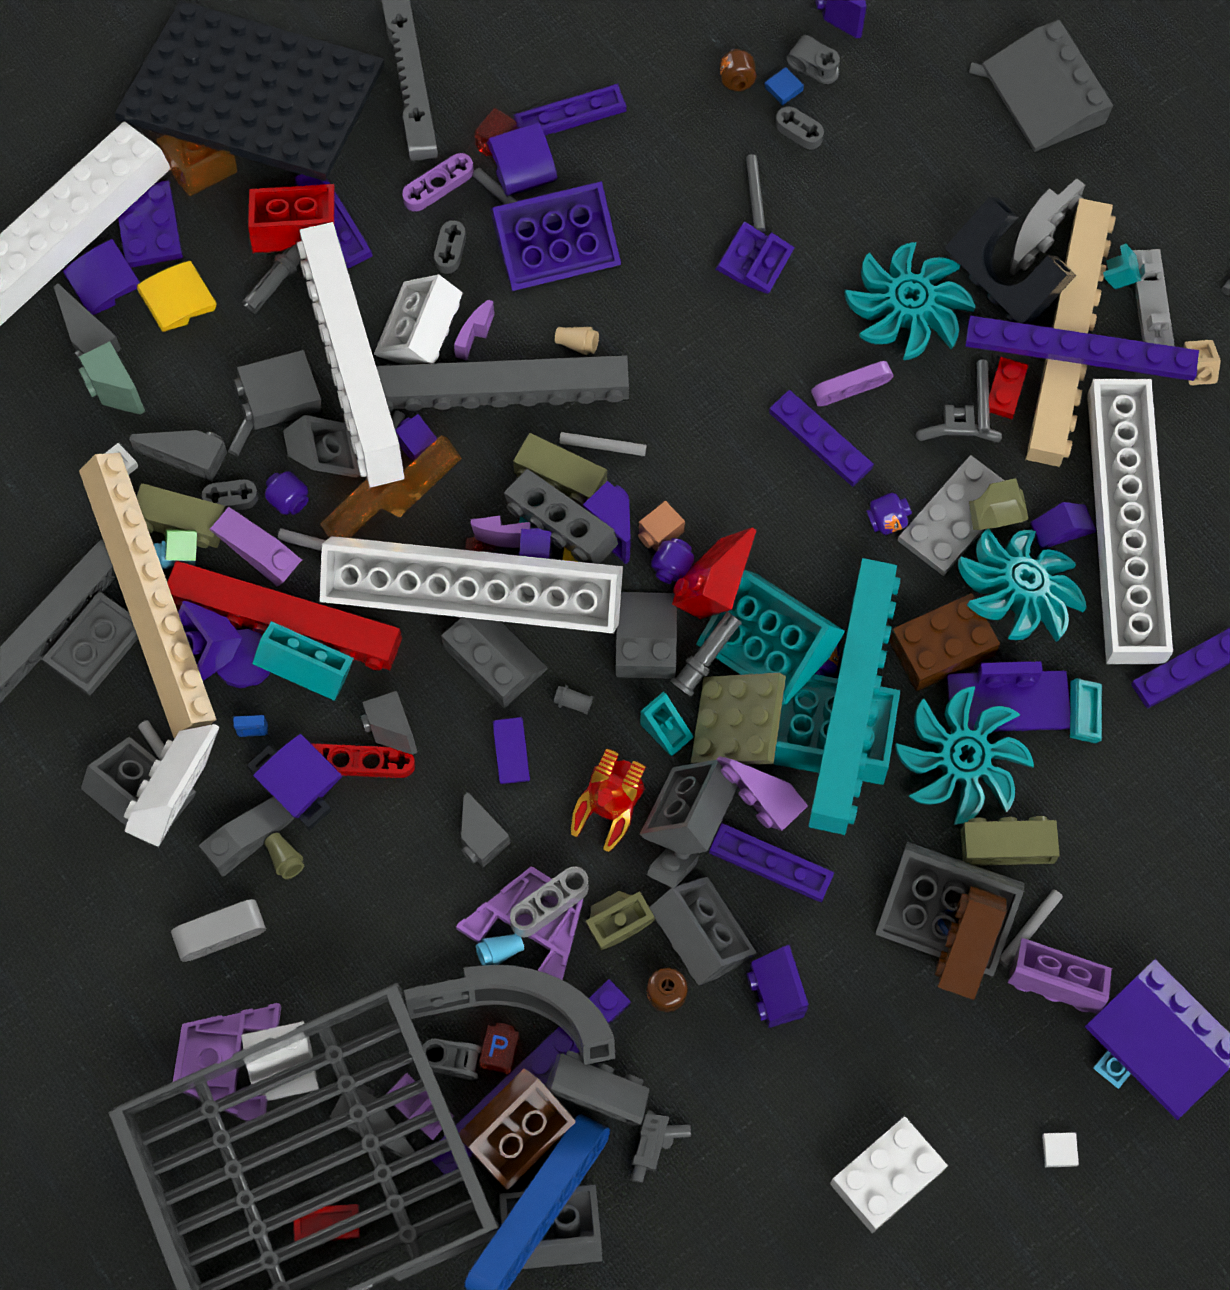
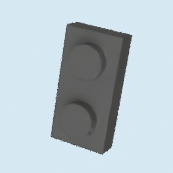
M666 848L650 865L647 876L675 889L695 867L699 855L696 853L682 855Z

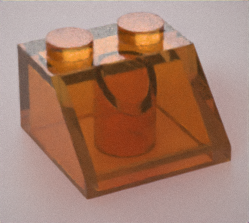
M167 135L156 139L176 181L189 197L238 172L235 157L227 150L219 151L206 147V145H198Z

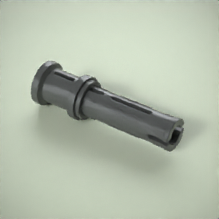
M297 244L286 248L281 254H277L274 257V264L242 301L249 311L256 314L279 287L281 282L288 275H292L297 271L296 267L302 261Z
M726 611L724 617L694 657L692 655L687 657L685 660L687 664L676 678L672 677L670 681L692 697L694 694L693 689L703 676H708L709 665L742 622Z

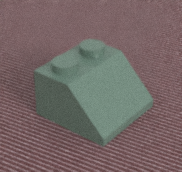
M111 342L79 356L83 367L78 370L91 397L97 395L101 404L136 414L145 412L136 387Z

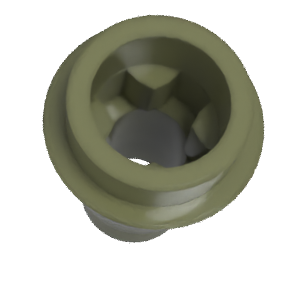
M273 833L265 839L264 844L268 848L278 875H282L284 879H290L303 870L302 855L283 839L280 833Z

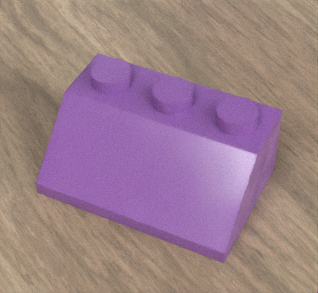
M1021 938L1010 967L1008 983L1021 991H1032L1041 994L1050 1001H1061L1073 1005L1079 1011L1098 1014L1109 999L1112 968Z

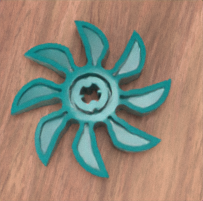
M917 242L905 244L895 251L889 269L891 276L868 253L863 261L861 277L864 286L871 293L845 290V298L849 307L859 316L868 320H873L883 315L886 316L883 320L862 331L859 334L861 339L873 344H888L896 340L900 327H906L909 330L908 343L903 360L913 359L923 353L930 338L931 331L929 326L952 349L958 338L959 324L953 311L948 308L972 312L975 310V304L971 295L960 285L948 281L938 286H933L936 282L960 268V265L955 261L941 257L931 258L924 261L920 274L917 275L911 272V260Z
M986 529L977 543L976 552L979 563L961 556L958 560V567L963 579L973 590L978 593L993 594L970 600L967 606L976 614L991 620L1002 619L1009 609L1014 611V624L1008 637L1010 640H1022L1029 637L1041 620L1057 642L1064 635L1068 627L1069 618L1066 606L1084 612L1086 601L1079 587L1065 575H1052L1073 569L1076 563L1065 554L1055 550H1042L1036 560L1032 559L1029 553L1036 531L1023 530L1017 532L1004 549L991 530Z
M968 687L959 691L948 702L944 716L951 728V734L946 733L945 729L938 723L925 699H922L918 704L914 716L917 735L921 740L935 744L938 747V753L926 752L898 743L895 744L900 761L909 770L923 774L936 767L942 769L943 774L940 778L908 796L915 802L924 805H934L943 802L951 797L956 780L961 783L960 802L954 825L967 822L969 819L974 818L981 810L985 795L981 785L978 783V777H982L984 782L991 788L1005 813L1012 806L1015 797L1013 778L1008 771L994 767L991 763L992 758L1011 761L1031 768L1034 767L1029 750L1020 741L1011 737H1006L993 744L987 741L989 733L1020 716L1015 710L1004 706L991 707L978 714L973 731L968 728L969 709L975 687ZM967 750L970 755L966 760L961 761L959 756Z

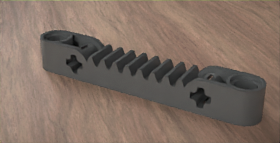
M382 0L387 35L394 48L405 108L403 120L410 161L438 157L410 0Z

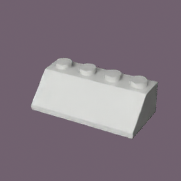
M212 724L181 730L174 741L168 740L161 753L162 761L156 759L149 773L150 781L144 780L136 795L139 797L138 801L132 800L124 814V817L128 819L125 832L159 847L206 766L219 726Z

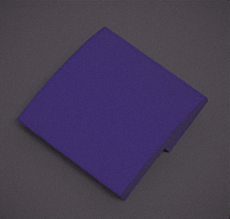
M539 122L488 139L487 144L498 167L496 174L506 197L557 180L553 158Z
M744 221L716 270L737 282L768 294L795 247L773 233L766 236Z
M113 239L90 250L63 270L64 276L82 305L92 315L114 306L116 298L136 290L139 284V280Z
M299 734L274 754L253 776L293 817L299 818L318 797L322 798L343 775L302 734Z

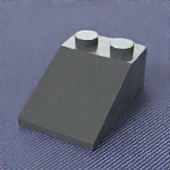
M621 592L616 640V677L664 679L675 677L677 607L672 605L674 593Z

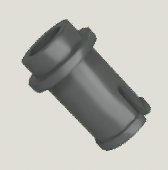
M568 685L558 687L553 703L558 704L559 708L565 706L588 714L593 696L568 689Z

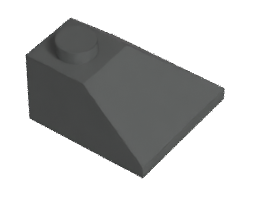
M304 415L283 430L290 458L311 470L355 478L360 476L356 454H354L351 443V434L347 430L346 423Z

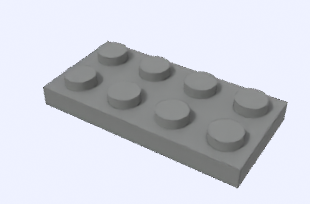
M970 455L900 534L898 541L944 576L983 531L973 530L969 501L980 498L987 490L989 484L1005 480Z

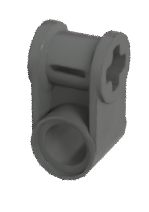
M808 35L801 36L787 55L788 64L796 71L803 72L820 83H834L839 76L838 65L840 63V56L838 52L817 42Z
M431 1039L423 1044L422 1047L426 1055L431 1049H439L444 1054L443 1059L437 1063L429 1061L433 1072L467 1080L477 1079L478 1074L475 1070L478 1054H481L483 1050L481 1046L440 1039ZM468 1055L467 1065L464 1067L465 1057Z

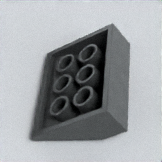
M1060 20L1034 29L982 63L987 76L1034 152L1104 125L1112 110L1113 104Z
M907 842L875 935L939 957L942 950L948 951V947H945L947 934L942 933L937 924L938 920L942 918L949 930L952 922L958 923L959 921L955 917L962 893L968 895L971 886L1007 899L1006 914L984 974L993 977L1024 893V883Z

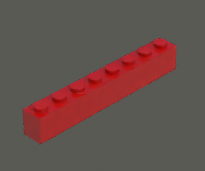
M175 562L167 581L177 610H180L184 601H189L228 618L236 628H241L242 625L253 628V631L260 633L262 636L272 621L354 658L353 661L364 662L367 667L373 670L380 671L382 668L391 670L402 640L400 628L183 562Z

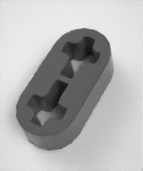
M784 107L778 111L776 128L781 134L807 149H815L822 144L824 129L819 122L793 107ZM793 119V122L784 123V120ZM812 132L816 133V137H806L807 134H811Z
M448 221L440 229L434 261L437 270L444 274L455 272L461 262L466 242V232L464 225L458 221ZM456 231L458 235H455L453 243H450L449 235ZM447 251L451 252V260L448 263H443L442 259L446 258Z
M249 480L212 483L202 491V500L212 502L213 494L219 493L220 498H218L217 504L224 505L226 509L230 507L235 511L252 508L256 505L259 497L255 484ZM247 489L249 493L247 499L241 498L242 490Z

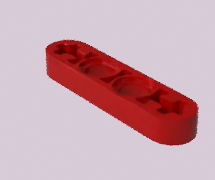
M312 744L323 756L324 753H328L327 760L344 776L404 778L411 775L415 769L413 755L390 747ZM339 753L347 754L350 757L349 763L344 767H336L333 764L335 755ZM370 754H374L380 759L378 766L372 769L366 768L363 765L364 758ZM384 755H389V762H398L399 758L403 756L409 764H404L403 769H398L397 764L388 763L389 769H384Z

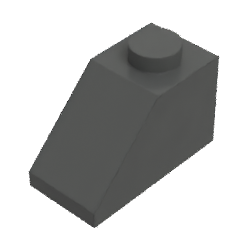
M397 691L362 702L366 714L361 715L366 733L372 731L376 743L411 755L418 753Z
M469 792L463 797L461 832L464 848L461 851L471 863L474 864L477 861L484 867L510 844V838L505 830Z

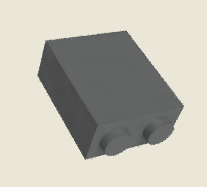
M304 350L237 367L238 379L233 380L235 390L238 396L243 395L245 404H242L243 413L246 421H252L254 430L298 419L304 415L309 416L321 412V397Z

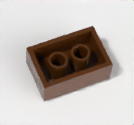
M972 593L892 629L889 642L916 691L947 678L948 674H956L996 655L1000 642L986 618L976 614L967 606L970 600L975 599Z
M972 886L968 895L962 893L955 917L959 921L958 923H951L945 947H948V951H941L936 965L935 976L939 977V988L972 1000L975 999L1006 914V898Z
M524 1068L459 1132L464 1147L494 1180L508 1190L576 1121L539 1078Z

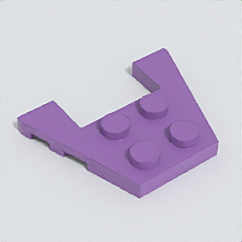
M531 866L505 886L490 901L478 907L477 911L460 921L456 929L478 944L481 943L497 918L511 926L510 913L514 906L552 879ZM547 896L541 901V904L547 908H552L558 903V900L553 896ZM583 899L535 934L529 936V938L550 950L538 971L563 980ZM522 914L516 919V923L521 926H527L533 921V918L528 914Z
M274 1003L260 1009L253 1010L252 1008L224 1017L220 1015L182 1024L173 1082L212 1064H219L232 1058L234 1053L242 1050L241 1035L246 1031L257 1032L278 1027L281 1005ZM239 1068L207 1081L214 1101L236 1091ZM195 1087L183 1092L200 1100ZM258 1095L224 1111L249 1121L266 1113L268 1099L266 1096Z

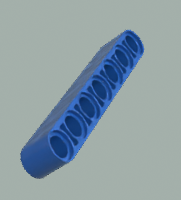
M582 1114L575 1118L576 1122L566 1131L470 1270L465 1282L466 1290L509 1289L603 1150L609 1138V1127Z

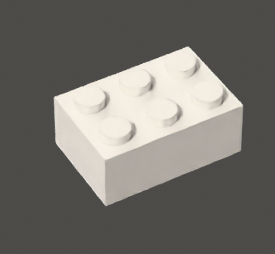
M904 1116L832 1179L830 1185L870 1232L873 1233L941 1174L948 1165Z

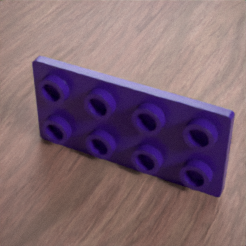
M1042 661L981 663L977 673L948 674L947 676L949 701L959 691L968 687H975L967 723L968 728L972 731L974 730L978 714L996 706L1011 708L1018 712L1020 716L997 727L994 731L1070 729V703L1066 671H1042Z

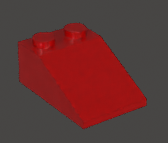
M334 184L249 189L248 229L253 253L282 251L301 241L300 229L331 222L334 224Z
M751 527L719 539L690 568L687 574L677 581L674 587L675 596L672 605L699 619L732 610L756 529Z

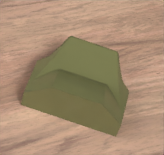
M1016 478L991 483L980 498L969 501L973 530L996 528L1028 520L1023 491L1019 489Z
M618 891L591 906L590 919L586 920V924L600 950H603L642 931L655 921V917L640 891L634 895Z

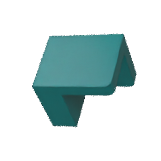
M1127 244L1120 246L1121 256L1106 260L1108 270L1103 272L1105 280L1114 289L1141 281L1137 255Z

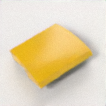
M191 261L163 270L137 285L138 292L162 332L188 325L191 317L215 311L217 305Z

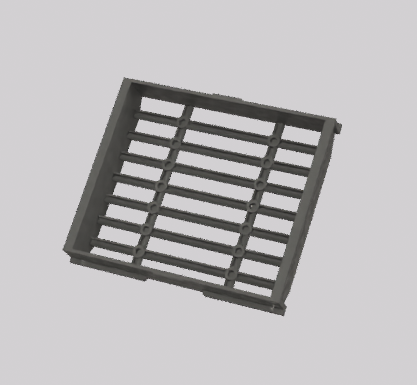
M398 983L298 1026L295 1030L275 1039L272 1037L234 1053L232 1058L219 1064H212L113 1108L114 1110L108 1112L176 1290H221L267 1269L273 1284V1288L269 1290H301L405 1243L412 1261L347 1289L368 1290L374 1285L392 1277L401 1281L483 1244L494 1237L500 1228L499 1223L493 1217L404 1004L403 994ZM389 1001L397 1019L396 1021L338 1046L331 1030L332 1026ZM319 1032L326 1049L324 1053L214 1101L207 1081ZM402 1032L409 1050L355 1074H349L343 1059L344 1057ZM414 1061L421 1077L420 1080L362 1105L355 1087ZM332 1064L338 1078L337 1082L229 1130L225 1129L219 1114L220 1112L323 1066ZM196 1088L202 1104L200 1108L148 1131L141 1132L133 1114L189 1089ZM427 1091L434 1109L374 1135L367 1118L368 1116ZM344 1093L350 1111L237 1160L231 1142ZM206 1118L208 1119L214 1134L213 1137L154 1162L148 1144ZM439 1120L446 1139L388 1165L386 1164L380 1146ZM356 1122L362 1141L249 1190L243 1172ZM215 1149H220L225 1167L171 1191H165L159 1174ZM448 1151H452L458 1169L399 1195L392 1179L393 1176ZM368 1152L374 1171L263 1221L261 1220L255 1202ZM231 1178L237 1197L181 1222H177L171 1204ZM464 1180L471 1199L411 1225L404 1207ZM380 1182L387 1198L385 1202L273 1251L267 1235L268 1232ZM243 1208L249 1227L189 1253L183 1234ZM477 1211L483 1229L425 1255L423 1254L417 1237ZM393 1213L399 1228L398 1232L287 1282L285 1281L279 1263ZM255 1238L261 1254L260 1258L201 1284L194 1265Z

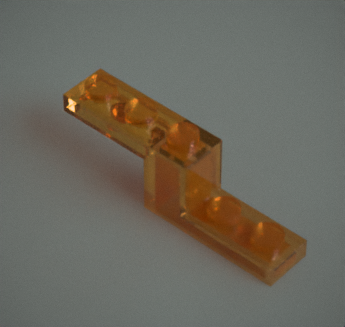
M441 435L403 471V480L370 487L366 479L320 525L329 538L331 536L351 538L381 508L401 517L462 458L448 438Z

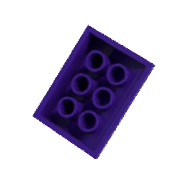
M602 181L490 208L512 291L621 265Z
M1156 959L1085 1026L1176 1120L1192 1107L1230 1069V1033Z

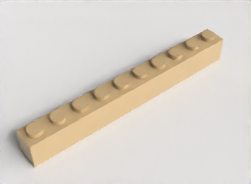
M1079 198L1074 213L1065 264L1077 276L1058 295L1052 328L1088 333V331H1093L1097 315L1092 314L1093 306L1098 307L1101 290L1097 289L1098 281H1103V272L1106 271V265H1102L1103 257L1107 258L1111 241L1106 240L1107 233H1112L1116 218L1111 216L1113 207L1111 204ZM1045 359L1025 460L1060 467L1063 457L1069 458L1072 441L1067 439L1069 431L1074 432L1077 415H1073L1074 406L1078 407L1082 390L1077 388L1079 381H1084L1087 365Z
M121 453L95 454L79 470L171 732L175 738L181 730L211 725L216 721V717Z

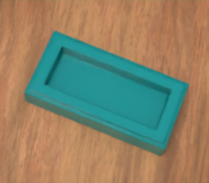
M1078 678L1071 681L1070 738L1091 743L1102 741V684Z

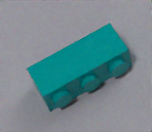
M271 621L260 639L252 664L335 701L345 683L354 658Z

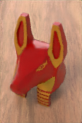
M610 749L605 750L599 765L594 766L589 786L580 796L575 806L571 825V835L578 837L587 819L593 812L611 820L610 831L603 848L608 852L625 836L631 824L633 808L645 790L641 778L646 768L645 765L637 761H633V763L624 760L617 761L619 753Z

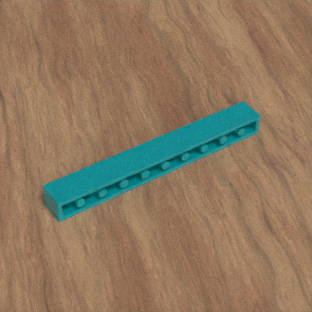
M862 558L808 826L810 828L845 835L848 824L854 825L858 806L852 805L853 797L859 798L863 781L862 779H857L858 770L864 771L868 753L862 752L863 744L869 745L872 727L867 726L868 718L874 720L877 701H872L873 693L879 694L882 676L877 675L878 668H884L887 651L881 649L883 643L888 644L891 626H887L886 622L887 618L893 619L896 602L891 601L892 594L897 595L901 579L895 577L897 565Z

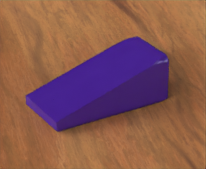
M523 718L494 720L493 730L500 784L530 781Z

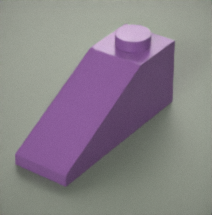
M230 507L226 509L209 529L277 587L287 579L302 561L278 539Z

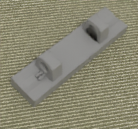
M1160 249L1132 250L1137 255L1141 281L1135 282L1134 287L1142 342L1174 346ZM1156 278V280L1144 281V279Z

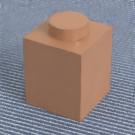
M664 501L639 521V539L647 548L652 547L657 551L661 542L671 538H678L684 533L685 521Z

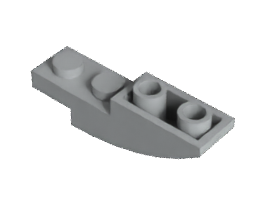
M1076 178L1059 195L1049 189L1031 209L1024 221L1015 245L1010 266V273L1012 275H1015L1021 268L1023 270L1029 268L1035 260V255L1040 251L1044 253L1051 247L1054 242L1052 237L1055 228L1063 220L1064 214L1069 209L1074 211L1079 198L1083 199L1082 193L1085 185Z

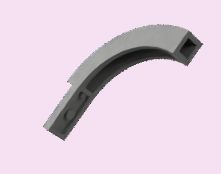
M509 965L474 966L463 968L464 978L404 990L405 1004L411 1019L480 1005L515 1006L541 1014L559 1025L576 1044L584 1065L615 1059V1038L600 1010L575 987L544 972Z

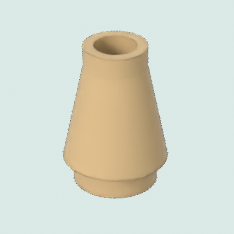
M558 327L556 330V344L564 345L584 355L595 353L597 349L599 333L593 330L592 327Z

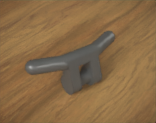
M944 405V424L920 429L916 432V438L920 441L943 435L977 436L993 442H999L1002 439V434L993 429H990L988 435H980L978 433V424H975L974 405H964V408ZM954 419H963L964 422H955Z

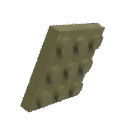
M781 673L704 677L691 763L716 760L721 756L744 765L774 764L786 676Z

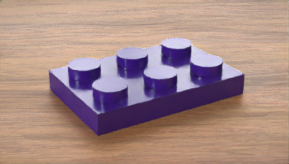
M169 180L157 182L118 217L124 256L130 268L183 258Z

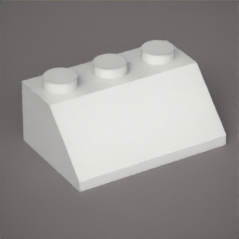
M440 275L405 281L374 354L403 365L434 364L439 357V350L443 340L449 333L450 323L459 308V301L463 293Z

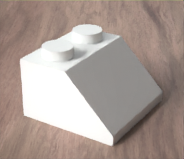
M303 1021L241 1035L243 1049L271 1037L274 1039L305 1023ZM304 1038L246 1064L251 1084L312 1058L310 1038ZM314 1070L260 1094V1096H266L268 1101L319 1090L316 1071Z

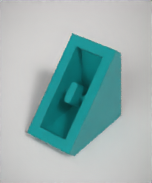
M664 692L641 711L640 725L671 756L694 737Z

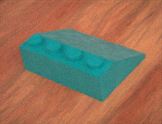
M744 569L732 610L728 611L739 619L742 624L739 625L715 658L740 675L783 674L786 676L782 703L787 704L830 658L845 631L758 574ZM726 611L711 617L696 645L699 647L703 645L724 617Z
M814 674L787 704L782 703L774 758L775 765L819 773L838 678ZM880 686L879 694L873 693L872 701H877L874 720L868 718L867 726L872 727L869 745L863 744L862 752L868 753L864 771L858 770L857 779L884 785L889 768L900 690Z

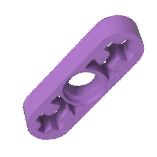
M464 153L455 154L406 185L402 193L405 207L411 211H421L468 181L474 172L472 159ZM456 165L465 166L466 170L462 171L460 168L456 170ZM436 177L446 180L445 185L442 187H434L430 182ZM411 194L420 195V199H411Z
M881 361L816 385L811 393L818 406H825L881 386L893 378V373L888 363Z

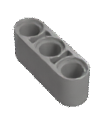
M579 867L567 868L515 905L510 913L513 932L521 937H529L582 900L589 890L587 873ZM572 878H577L583 882V885L577 890H572L567 887L566 883ZM547 896H553L558 900V903L552 908H547L541 904V901ZM522 914H528L533 918V921L527 926H521L516 923V919Z
M246 900L179 925L171 931L180 961L187 962L258 936L266 930L256 900Z

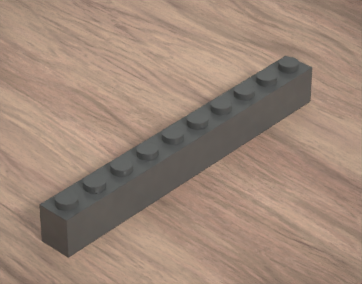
M627 355L376 366L389 412L393 409L418 411L422 408L434 407L438 410H446L456 406L473 409L480 405H492L494 407H505L508 404L533 406L537 403L561 405L572 401L588 404L595 400L620 402L623 399H629Z

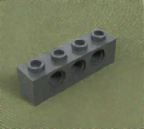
M528 468L504 492L508 504L506 507L516 518L523 517L530 522L531 528L551 531L552 543L560 549L565 547L578 562L600 564L618 545L613 528Z

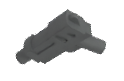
M648 1111L643 1117L637 1151L632 1158L631 1165L634 1168L630 1180L643 1183L646 1170L656 1171L661 1148L665 1150L670 1149L674 1138L691 1137L690 1125H668L670 1116L656 1115L653 1111Z

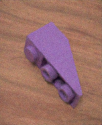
M721 756L717 758V761L723 767L721 772L724 777L731 783L735 782L741 790L739 796L749 806L753 805L758 812L756 815L757 819L766 828L772 827L782 831L808 807L790 783L735 760Z

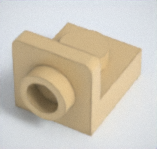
M1213 340L1184 342V348L1199 350L1197 376L1194 381L1188 380L1189 384L1217 383L1221 360Z

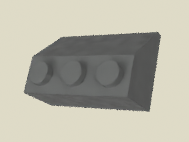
M462 617L441 635L443 648L503 708L508 706L548 669L501 621Z
M128 737L88 765L81 789L126 826L128 819L124 817V814L132 800L138 801L139 797L136 795L144 780L150 781L149 773L156 758L132 738ZM193 788L173 823L195 796L196 791Z
M717 759L673 767L640 835L646 840L682 855L706 852L711 846L714 835L738 786L735 782L731 783L724 777L721 772L723 767Z
M708 877L679 885L675 889L671 888L649 907L657 924L667 935L673 949L679 954L688 968L689 974L695 979L698 986L721 977L757 954Z
M567 1050L566 1055L562 1053L557 1055L546 1083V1088L552 1094L629 1125H641L649 1094V1088L642 1086L644 1080L626 1074L625 1078L613 1074L614 1068L599 1062L596 1063L595 1067L589 1064L584 1065L581 1055Z
M596 1185L578 1186L522 1269L602 1262ZM525 1191L499 1194L501 1224H503Z

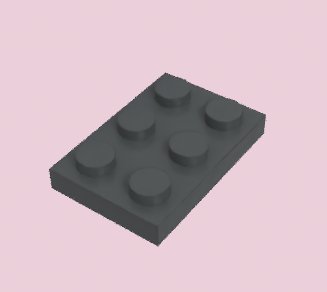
M99 591L42 658L43 662L91 696L138 640L130 613Z

